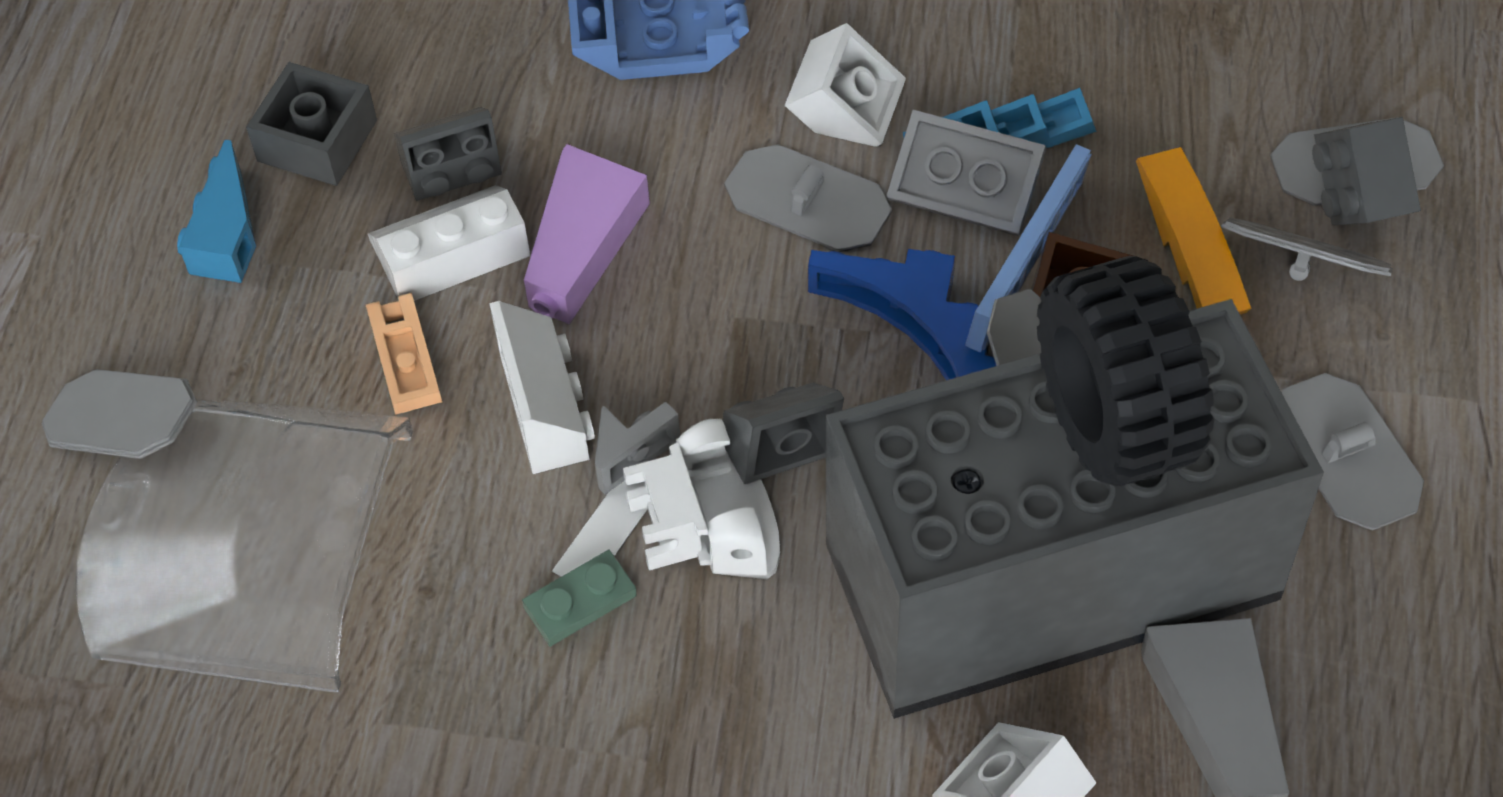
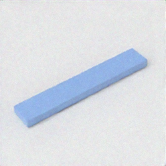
M1077 144L1073 148L976 309L965 346L978 352L985 350L989 343L987 329L995 299L1017 293L1021 289L1042 253L1048 233L1055 231L1081 187L1092 155L1090 154L1091 150Z

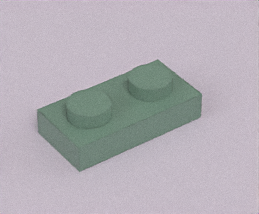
M610 549L525 597L522 601L523 608L549 647L637 595L635 585Z

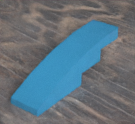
M1081 88L1037 104L1034 94H1031L991 110L988 101L985 100L943 117L1045 145L1046 148L1097 132Z

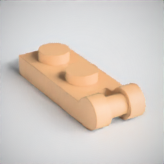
M412 293L398 296L399 301L380 305L379 301L366 304L395 415L442 402ZM400 319H404V320H402V321H398V322H394V323H391V324H387V325H386V323L393 322V321H397V320H400Z

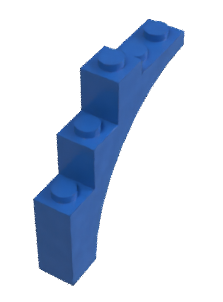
M908 249L904 264L892 262L884 258L870 259L845 255L837 251L811 250L808 263L809 293L843 300L878 315L907 334L932 359L946 380L997 366L995 358L987 356L990 343L981 352L965 346L975 311L979 305L968 302H949L953 286L954 255L941 254L934 250Z

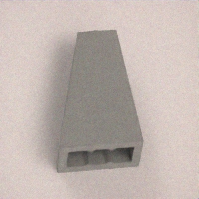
M1251 618L1147 627L1141 648L1143 662L1214 796L1288 797L1289 789Z

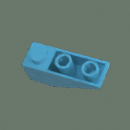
M224 140L218 156H214L210 161L207 182L203 191L198 192L195 196L193 214L187 228H182L179 233L177 249L178 253L182 255L190 275L242 283L255 251L256 243L241 169L231 140Z

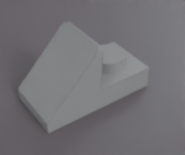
M664 402L653 411H646L639 415L628 429L605 406L601 408L595 468L598 487L604 495L625 481L623 468L654 460L668 450L669 446L676 443V439L680 437L678 413L667 402Z

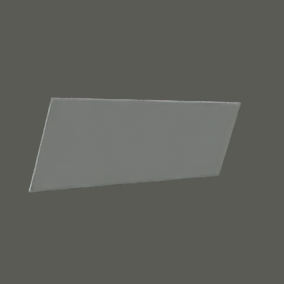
M623 481L608 492L552 572L562 577L608 549L615 556L647 511V508L630 512L626 491L646 486L645 481L626 485V482Z

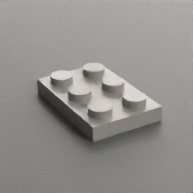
M913 110L886 197L894 202L1020 236L1047 148L1040 143Z

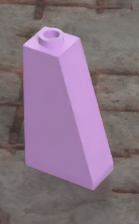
M566 144L559 159L524 277L529 308L533 309L536 313L558 319L567 324L571 323L649 206L647 175Z

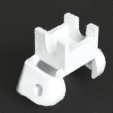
M707 419L691 426L676 439L675 444L669 446V456L623 468L626 485L644 481L646 486L626 491L630 512L648 509L652 524L642 527L645 544L659 542V546L645 550L649 570L698 557L700 566L710 565L713 574L769 579L776 573L780 560V541L772 505L761 479L743 484L725 449L726 445H730V439L722 419Z

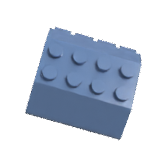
M568 0L572 54L619 80L708 72L739 48V39L750 32L747 9L744 5L746 1Z

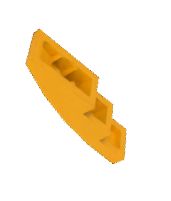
M1179 147L1137 158V167L1163 246L1170 245L1182 285L1189 284L1196 308L1232 299L1240 315L1247 313L1251 306L1237 266L1218 219L1182 148Z

